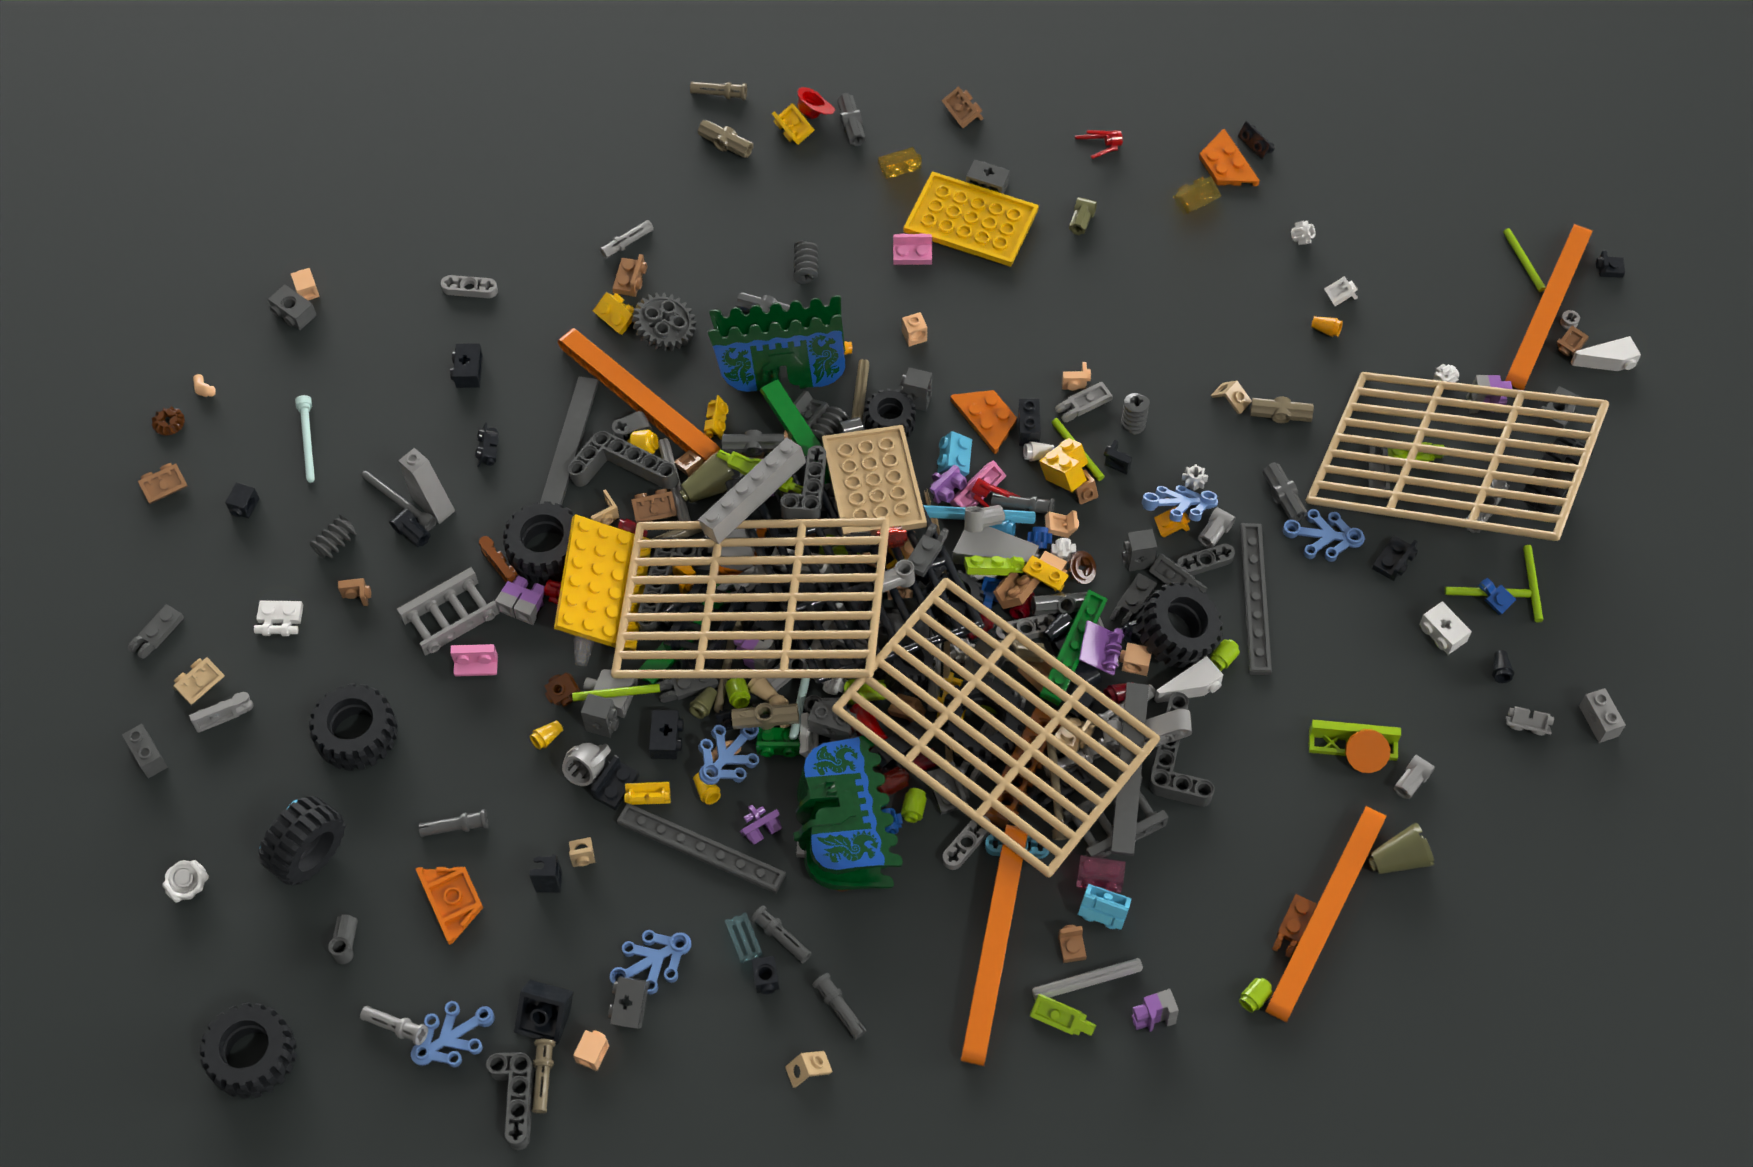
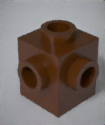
M567 672L561 676L557 674L548 680L549 683L544 685L547 690L545 695L549 702L558 706L562 705L563 707L573 702L572 693L581 692L572 674Z

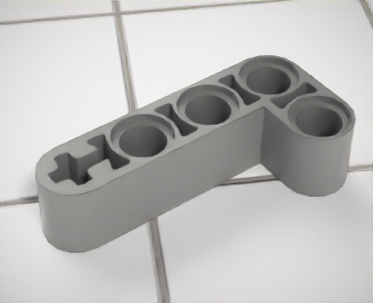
M1177 709L1146 719V726L1160 736V741L1155 747L1188 737L1192 734L1190 711L1186 709ZM1116 720L1107 721L1109 725L1122 734V722ZM1103 731L1104 746L1120 755L1121 744ZM1144 736L1145 746V744L1149 741V739L1146 736Z

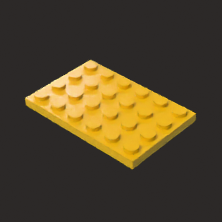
M932 171L904 225V232L908 234H931L933 242L1011 267L1038 212L1039 205Z
M576 514L572 517L554 629L614 648L616 647L635 534ZM641 548L639 558H650L651 548ZM638 566L636 576H647L648 566ZM646 584L635 585L633 594H643ZM632 603L630 613H638L640 603ZM628 622L627 632H639L638 623ZM625 640L624 651H636L637 640Z

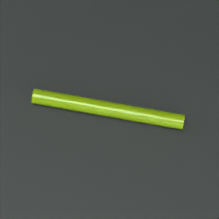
M1505 229L1503 233L1538 291L1543 292L1546 287L1511 229Z
M1058 418L1052 420L1051 424L1064 440L1068 438L1075 440ZM1086 454L1088 460L1086 467L1098 481L1103 480L1104 474Z
M1525 545L1523 550L1529 588L1532 592L1531 601L1535 622H1542L1543 614L1532 546Z
M1445 587V595L1488 596L1484 591L1476 587ZM1506 589L1513 597L1531 598V589Z
M660 684L572 693L573 701L586 700L588 693L604 698L660 692Z

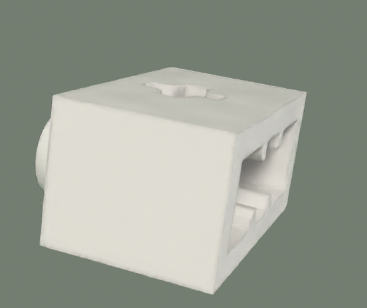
M1443 601L1423 614L1419 624L1423 632L1430 635L1438 648L1444 650L1448 655L1466 643L1472 632Z

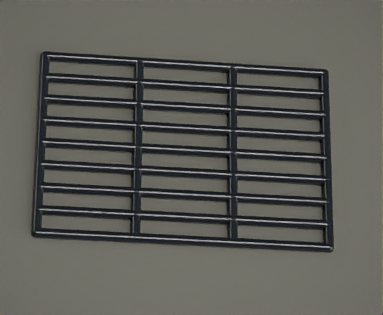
M796 473L791 476L793 482L802 486ZM745 475L727 480L725 482L727 490L729 491ZM824 487L822 502L830 518L839 519L838 513ZM777 489L774 495L781 508L780 500L784 494L781 490ZM763 502L758 507L763 519L773 520L765 502ZM924 508L927 527L925 528L927 530L932 521ZM832 527L806 528V535L815 533L817 537H826L823 530ZM835 527L839 537H843L841 527ZM754 528L746 529L749 538H759ZM768 528L772 538L797 537L798 528H790L791 532L782 535L779 534L777 528ZM904 530L913 549H915L919 540L914 530ZM937 531L933 534V537H932V538H934V539H936V540L938 539V536H939L938 533H937ZM890 532L888 544L897 562L904 560L905 557L893 533ZM943 544L939 552L940 558L934 560L926 573L933 588L935 589L940 583L934 568L945 565L953 582L968 593ZM830 545L822 546L825 555H835ZM755 546L754 549L757 556H767L764 549L772 546ZM776 546L780 556H790L785 546ZM804 546L803 556H811L809 547ZM877 547L872 548L871 555H878ZM852 551L847 552L848 555H858L857 553L852 554ZM862 563L853 564L857 573H866ZM784 564L788 573L792 574L793 564ZM807 564L812 574H821L817 564ZM830 564L834 574H844L840 564ZM762 565L766 575L775 574L771 565ZM915 579L914 584L910 588L920 606L925 597ZM825 582L816 583L820 593H830ZM839 582L842 590L835 591L874 592L873 582H862L850 587L848 582ZM770 583L774 593H784L780 583ZM799 583L798 593H807L803 583ZM896 587L889 590L905 623L911 615ZM943 591L939 597L952 606L945 591ZM802 601L796 605V612L805 610L806 612H816L814 607L823 604L827 605L829 611H838V608L834 601ZM848 601L852 611H862L857 601ZM963 601L974 624L983 629L985 624L979 612ZM779 602L783 612H787L788 602ZM881 604L880 621L890 640L896 632ZM929 608L925 613H927L929 616L935 619L931 609ZM947 614L954 630H951L953 634L961 637L972 633ZM794 620L793 631H801L797 620ZM810 620L815 631H825L820 620ZM834 620L838 630H847L843 620ZM857 620L861 630H870L866 620ZM914 625L912 629L919 633L916 626ZM931 628L934 636L927 638L929 642L937 645L948 641ZM796 639L800 650H810L805 639ZM819 639L824 650H833L829 639ZM843 639L847 650H857L852 639ZM915 641L912 644L903 646L909 653L924 649ZM878 643L876 647V656L881 651ZM892 651L886 657L885 661H889L900 656ZM805 659L809 669H819L815 659ZM828 659L833 669H865L866 659H852V664L841 667L838 659ZM814 678V680H815L816 683H823V682H826V681L835 679V678Z

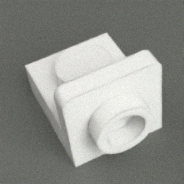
M1345 276L1324 288L1334 306H1337L1351 296L1354 300L1358 298L1355 294L1358 289L1353 281L1348 282Z

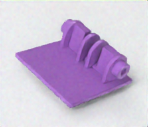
M1087 620L1079 660L1110 675H1114L1115 668H1118V657L1121 654L1122 646L1120 644L1124 638L1123 630L1116 628L1112 632Z

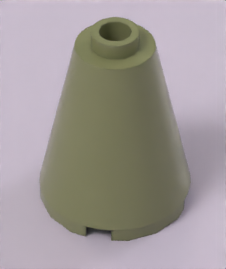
M718 452L712 454L680 485L681 490L679 493L685 502L688 500L690 503L728 491L725 482L732 479L731 477L734 476V473L727 466V461L716 457Z
M1417 823L1410 825L1370 853L1371 858L1368 859L1372 871L1384 874L1433 866L1434 857L1427 839L1419 835V833L1423 832Z

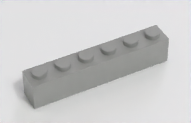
M786 437L698 519L704 534L717 544L721 543L806 463L802 447Z

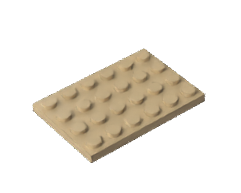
M903 425L822 436V444L826 450V462L839 519L888 518L890 520L889 533L927 527ZM881 526L841 527L843 537L850 535L851 532L871 531V535L880 534Z

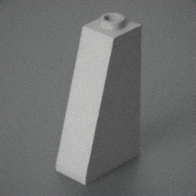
M413 448L399 460L401 470L412 500L425 512L435 516L440 524L455 512V509L429 460Z
M987 526L983 527V530L980 532L963 531L953 551L952 562L964 565L965 557L975 555L990 558L994 556L1012 558L1015 556L1023 558L1025 566L1032 555L1039 559L1041 555L1038 554L1039 545Z

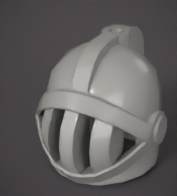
M582 743L579 746L572 747L567 751L562 764L564 776L575 785L587 786L599 777L598 775L603 770L605 757L611 751L608 744L597 746L592 743Z

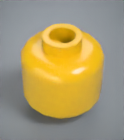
M651 430L634 431L631 433L630 439L627 440V442L651 454H654L659 447L658 437Z

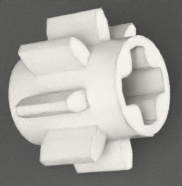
M1308 221L1296 222V227L1291 230L1292 239L1298 242V245L1312 243L1311 238H1314L1316 234L1314 226L1308 224Z
M1442 364L1436 368L1437 372L1434 373L1433 377L1434 380L1456 383L1459 380V372L1452 365L1448 364L1445 366Z
M1195 464L1190 468L1186 467L1181 480L1186 481L1185 487L1195 491L1198 488H1204V482H1207L1208 475H1204L1205 468Z
M1059 538L1055 541V544H1051V554L1067 561V563L1071 560V555L1076 553V544H1071V540L1068 538Z
M968 638L961 639L975 649V644H970ZM950 644V657L952 659L955 658L959 664L964 663L969 656L955 645Z
M835 678L823 682L822 689L829 694L837 695L838 691L843 692L844 684L848 680Z

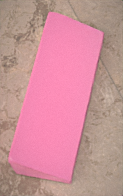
M994 460L988 462L967 482V486L963 490H959L955 494L954 499L949 503L953 507L966 508L977 506L979 502L973 499L975 494L970 492L977 479L980 478L991 485L997 486L1007 475Z

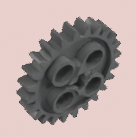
M655 292L654 297L648 294L646 299L642 298L640 303H637L633 311V329H638L636 335H643L641 341H649L648 346L652 343L655 344V349H658L659 346H662L663 351L666 350V347H669L671 351L674 350L675 346L680 349L682 344L686 346L688 340L691 341L696 330L695 315L690 314L692 308H685L686 302L679 303L680 297L674 300L673 294L669 298L666 297L665 292H663L662 297L657 292Z

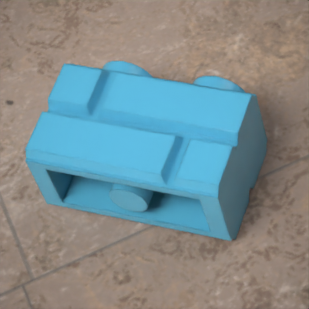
M1088 884L1078 915L1087 921L1103 923L1109 929L1117 928L1121 930L1130 907L1131 898Z

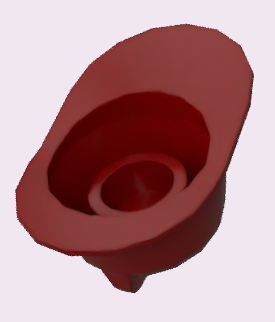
M807 87L798 89V109L808 118H817L821 113H834V107L823 99L818 92Z

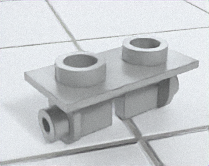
M1517 706L1509 708L1506 723L1510 728L1519 731L1523 729L1532 730L1531 732L1537 735L1552 734L1548 725H1553L1554 717L1550 716V714L1534 711L1533 718H1529V709Z

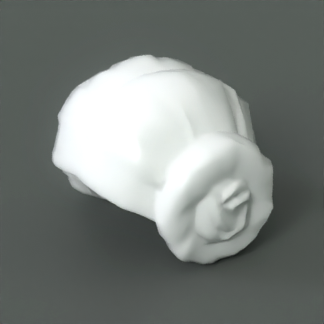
M182 860L167 870L162 886L165 889V893L177 903L181 900L192 899L195 894L200 893L209 875L198 861Z

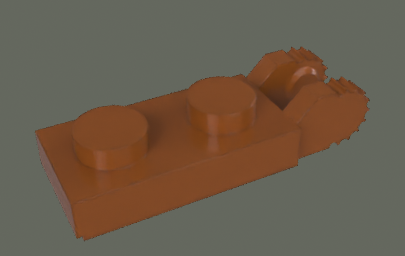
M489 536L481 537L479 545L484 556L506 583L507 581L512 583L516 576H518L512 565L508 566L505 563L506 559L501 551L496 552L494 542Z
M1295 894L1277 933L1278 937L1272 948L1273 950L1277 951L1280 948L1284 938L1291 942L1285 956L1291 957L1317 903Z

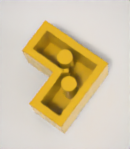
M1070 438L1064 440L1059 446L1039 460L1045 479L1070 492H1073L1087 481L1082 467L1088 464V460L1082 444Z

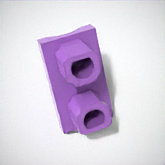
M953 465L942 475L937 472L932 475L934 482L931 484L930 491L933 493V500L937 504L941 501L949 503L954 499L953 489L955 487L963 490L967 486L966 477L960 473L958 466Z
M753 805L749 806L750 814L744 816V820L746 823L751 820L755 822L743 828L740 833L742 837L746 836L754 845L764 839L758 829L759 827L765 825L770 834L777 832L782 828L778 819L780 815L778 810L776 809L760 818V815L766 812L765 808L762 806L755 809Z

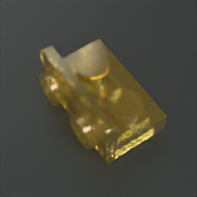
M914 147L878 157V163L887 179L920 169L921 155L916 153Z
M1202 176L1193 181L1194 185L1188 186L1186 184L1177 189L1178 193L1174 195V198H1180L1187 214L1221 197L1212 176L1206 179Z

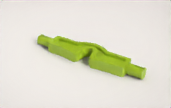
M721 449L716 456L727 461L728 467L744 475L748 474L763 460L758 458L750 459L735 451L729 454ZM792 477L778 488L786 493L789 490L798 494L803 492V486L794 483Z

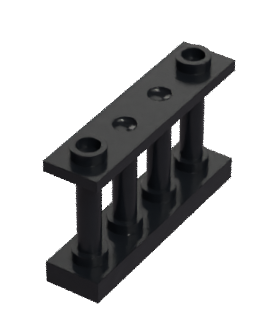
M694 584L689 594H706L708 584ZM740 586L737 593L747 592L745 587ZM715 590V594H730L722 590ZM685 602L679 613L704 612V602ZM732 602L727 612H742L748 603ZM715 608L712 610V612H725ZM674 621L669 632L701 631V624L694 623V621ZM722 621L718 630L710 627L709 631H732L737 621ZM664 640L663 642L666 651H676L682 648L698 650L699 645L686 640ZM713 640L711 645L707 647V650H723L727 640ZM706 659L709 667L713 668L715 663L720 660Z

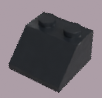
M529 980L520 991L514 1033L536 1039L554 1040L558 1045L570 1014L574 991Z

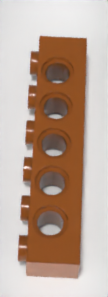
M1037 707L1031 716V719L1043 728L1052 719ZM1058 724L1051 734L1055 735L1061 725ZM1026 726L1021 738L1031 744L1038 734ZM1046 740L1039 748V751L1044 755L1047 751ZM1016 746L1011 757L1018 760L1025 751ZM1033 757L1026 763V765L1030 766L1028 770L1034 774L1037 769L1043 768V765ZM1006 765L1001 776L1004 777L1011 767ZM1019 773L1011 782L1019 783L1021 786L1017 788L1027 796L1026 791L1028 787L1032 788L1034 786ZM1006 790L997 799L999 802L1010 801L1011 805L1004 806L1016 815H1019V812H1017L1019 805L1024 806L1023 803ZM992 807L984 815L989 818L992 824L1003 829L1006 828V824H1013Z

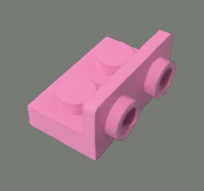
M923 233L894 234L893 265H932V235Z
M494 644L451 646L454 676L497 675L498 654Z

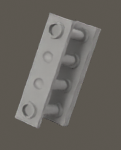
M472 567L397 608L403 623L406 625L412 622L423 638V641L419 644L425 656L438 651L443 645L485 621L494 619L499 614L495 601L487 604L476 589L475 585L478 584V580ZM464 591H468L480 609L468 614L456 596ZM446 601L451 603L461 618L452 625L448 623L438 608L439 605ZM427 612L433 614L443 629L432 636L419 618Z

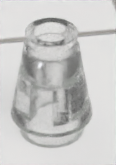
M576 636L573 639L575 665L587 666L594 641Z

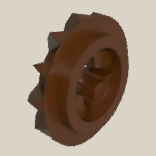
M172 406L168 409L163 407L162 411H156L155 417H152V427L160 435L177 433L185 422V417L180 409H175ZM166 417L170 418V425H168V423L165 422Z
M1077 551L1071 555V560L1068 561L1070 565L1068 571L1072 573L1071 579H1075L1077 584L1090 583L1096 575V564L1093 557L1086 551ZM1079 566H1085V567H1086V568H1084L1083 570H1079V569H1078Z

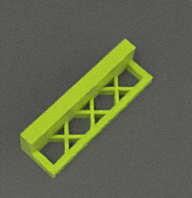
M1312 720L1309 728V753L1346 756L1345 749H1340L1335 743L1338 740H1345L1347 742L1349 737L1359 730L1373 729L1380 732L1387 739L1388 743L1392 745V754L1390 753L1389 760L1397 761L1401 728ZM1314 737L1323 738L1328 744L1324 747L1314 746Z

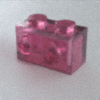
M1080 856L1076 887L1086 889L1087 885L1091 884L1111 892L1121 893L1126 862Z

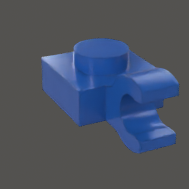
M985 576L982 583V590L984 591L983 605L991 610L993 601L999 602L993 592L1002 580Z
M1489 578L1482 580L1478 585L1488 595L1484 601L1499 615L1503 614L1516 600L1502 585L1496 588Z

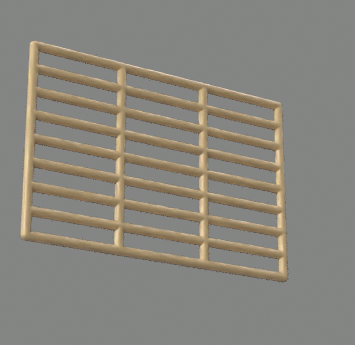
M1362 372L1310 488L1306 502L1318 506L1558 541L1561 538L1600 432L1609 402L1601 399ZM1366 380L1435 388L1432 396L1363 387ZM1443 390L1512 397L1515 398L1513 406L1445 398L1441 397ZM1361 395L1426 403L1429 405L1426 411L1362 404L1357 403ZM1524 399L1596 407L1599 409L1596 416L1521 406ZM1437 405L1508 413L1509 416L1507 421H1498L1434 412ZM1353 411L1422 419L1420 427L1352 419L1350 417ZM1518 415L1593 425L1590 432L1515 423ZM1431 421L1503 429L1500 437L1430 429L1428 427ZM1346 426L1416 436L1413 443L1343 433ZM1512 431L1587 441L1584 448L1509 439ZM1424 436L1496 445L1497 447L1493 454L1422 444ZM1339 442L1407 450L1409 453L1407 458L1404 459L1338 450L1337 447ZM1505 447L1581 456L1578 465L1508 456L1503 455ZM1418 452L1489 461L1490 464L1488 470L1419 461L1415 460ZM1336 457L1401 466L1403 468L1400 475L1333 466L1330 463L1332 458ZM1499 463L1575 474L1572 481L1496 470ZM1411 468L1481 477L1484 480L1481 486L1408 475ZM1326 473L1395 482L1396 485L1393 491L1328 482L1323 481ZM1493 479L1568 489L1566 498L1490 488ZM1405 484L1478 495L1475 503L1404 493L1402 490ZM1319 489L1387 498L1389 502L1386 507L1316 496ZM1486 496L1562 506L1560 514L1556 515L1484 504ZM1398 500L1469 510L1471 513L1468 519L1395 509ZM1480 512L1551 522L1556 523L1554 531L1550 532L1477 521Z
M888 518L744 520L735 529L798 528L797 537L725 538L719 544L712 539L642 540L644 530L702 529L699 521L638 522L635 530L613 658L612 678L873 677L890 520ZM881 526L880 536L805 537L806 528ZM879 545L878 555L803 556L804 546ZM795 546L794 556L720 557L722 547ZM713 547L712 557L639 558L641 548ZM877 563L876 573L801 574L802 564ZM793 564L792 574L718 575L719 565ZM711 565L709 575L636 576L638 566ZM875 582L874 592L798 593L799 583ZM791 583L789 593L715 594L716 584ZM638 584H708L706 594H633L634 586ZM797 601H873L872 611L796 612ZM705 602L704 612L630 613L632 603ZM714 602H788L787 612H712ZM786 620L784 631H709L711 621ZM794 620H871L870 630L793 631ZM702 621L701 631L627 632L628 622ZM792 639H868L867 650H791ZM625 640H699L698 650L624 651ZM708 640H783L782 650H707ZM866 658L865 669H788L789 659ZM622 659H696L695 670H620ZM705 659H781L779 669L704 670Z
M948 578L941 580L877 654L874 671L880 667L938 711L940 716L935 722H930L873 677L857 678L832 706V711L1046 877H1051L1160 741L1158 734ZM946 588L1008 633V635L1001 643L939 596ZM932 604H935L995 649L988 659L925 612ZM920 619L979 663L981 667L973 675L913 630L912 627ZM905 635L968 681L962 690L959 691L901 647L899 642ZM1016 639L1078 687L1069 695L1009 650L1008 647ZM892 651L953 696L954 699L947 707L886 662V657ZM1003 655L1065 703L1057 712L997 667L995 663ZM988 671L1052 719L1043 728L982 682V678ZM866 683L927 731L920 739H917L857 693V691ZM976 687L1037 733L1038 736L1029 744L967 696ZM1087 692L1146 736L1149 741L1141 749L1078 700ZM852 699L912 745L913 748L904 756L844 710L843 707ZM962 703L1025 752L1018 760H1015L954 713L955 710ZM1072 708L1135 754L1136 757L1129 765L1066 719L1067 713ZM947 720L951 721L1010 766L1011 769L1002 777L940 728ZM1058 724L1121 770L1123 773L1117 781L1112 780L1051 734ZM935 736L998 785L989 794L926 745ZM1046 740L1107 786L1109 791L1103 798L1099 797L1041 753L1038 749ZM921 752L984 802L975 811L914 764L913 760ZM1033 757L1094 803L1096 807L1087 815L1024 767L1026 763ZM1019 773L1083 823L1076 832L1011 784ZM1006 790L1066 836L1069 840L1064 847L1060 849L999 802L997 799L1003 791ZM990 807L994 808L1056 857L1048 866L984 818L985 813Z

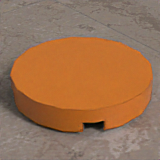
M1362 729L1349 737L1346 743L1345 754L1348 762L1354 769L1362 773H1373L1379 771L1387 764L1390 758V746L1387 739L1380 732L1373 729Z

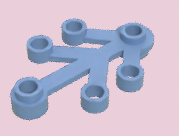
M1179 485L1176 486L1174 492L1167 487L1158 486L1156 493L1148 492L1143 495L1142 505L1148 511H1153L1158 506L1179 505L1170 512L1169 518L1174 522H1180L1183 513L1191 505H1198L1190 510L1189 519L1200 521L1202 513L1206 509H1211L1218 505L1217 495L1211 491H1203L1199 494L1187 489L1185 486Z
M1309 510L1306 517L1307 521L1315 523L1320 529L1301 527L1296 520H1287L1283 527V533L1288 538H1295L1298 535L1321 538L1305 547L1304 556L1308 559H1313L1317 551L1332 541H1342L1334 548H1327L1325 552V559L1333 562L1337 559L1339 553L1348 547L1358 548L1363 545L1365 540L1363 532L1358 528H1350L1337 512H1331L1326 522L1320 516L1318 510ZM1330 525L1337 526L1341 532L1334 531Z
M716 725L711 731V735L716 739L718 759L713 763L711 753L713 743L711 740L703 739L698 746L699 751L703 753L704 765L699 770V777L702 782L708 785H714L720 779H733L735 782H742L747 775L743 768L738 767L735 770H722L721 768L725 764H745L748 768H755L757 766L759 757L756 754H734L747 740H753L757 736L759 727L740 729V735L726 749V729L722 725ZM716 730L721 731L722 735L717 734ZM703 744L708 745L709 749L704 748ZM749 758L753 759L755 763H751ZM706 773H711L712 777L708 776ZM736 773H740L742 777H738Z
M652 930L644 931L642 934L644 944L650 946L658 943L666 946L660 950L635 945L631 941L625 942L622 945V951L625 956L639 955L646 958L627 969L622 967L614 968L609 976L612 985L618 976L631 978L652 966L646 981L655 984L653 989H648V994L656 993L658 990L657 980L663 960L671 954L670 964L664 971V977L669 983L675 982L678 979L677 969L681 955L686 954L691 949V939L687 934L676 933L669 937L656 934ZM652 935L653 939L648 941L645 937ZM678 942H683L684 946L678 948L676 947V944ZM628 946H632V947H633V950H632V951H630V952L625 951L626 947H628ZM669 972H674L675 976L669 978L667 977V974Z
M455 1001L448 1002L445 1005L447 1014L440 1037L433 1042L434 1030L439 1026L440 1021L437 1015L428 1014L424 1019V1023L428 1027V1034L421 1045H415L412 1048L411 1058L413 1062L424 1066L431 1061L449 1064L451 1067H458L462 1063L461 1055L457 1051H452L449 1054L437 1052L444 1046L466 1050L474 1055L479 1054L483 1048L479 1039L474 1038L467 1041L457 1038L478 1025L482 1027L492 1025L495 1020L492 1009L486 1006L480 1007L474 1017L452 1030L455 1018L460 1013V1007ZM451 1006H456L454 1012H449ZM487 1012L488 1016L480 1018L481 1013ZM430 1019H436L434 1024H428ZM473 1044H479V1047L477 1049H471V1046ZM421 1050H426L424 1056H419ZM453 1056H458L456 1062H450Z

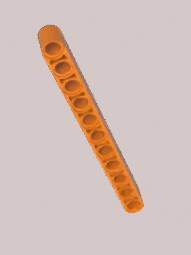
M1576 224L1573 225L1505 381H1511L1513 388L1524 390L1592 234L1590 229Z
M572 328L557 340L558 345L567 355L635 411L644 412L647 420L685 452L692 451L701 457L703 462L712 454L719 452L721 448L575 328Z
M1368 806L1365 807L1266 1008V1013L1287 1022L1387 817L1386 815Z
M1006 824L1004 833L1025 848L1027 834L1017 826ZM1003 843L961 1056L962 1062L984 1066L1023 862V858Z

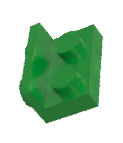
M759 727L756 742L757 755L772 757L773 755L794 757L801 755L799 753V733L796 740H791L789 737L791 728L773 727L769 730H763Z

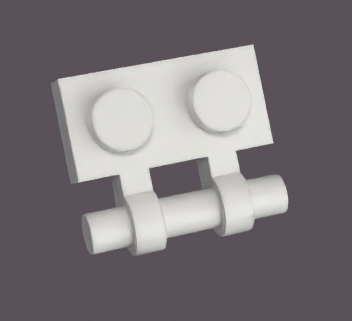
M260 601L256 619L258 623H263V625H255L254 633L262 634L263 636H270L271 634H281L282 636L298 634V626H292V624L301 623L304 606L302 601ZM273 623H281L282 625L273 626Z

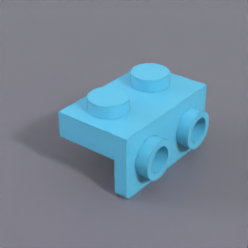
M951 431L945 437H942L939 442L938 473L943 474L953 465L959 467L960 473L965 477L969 474L972 439Z

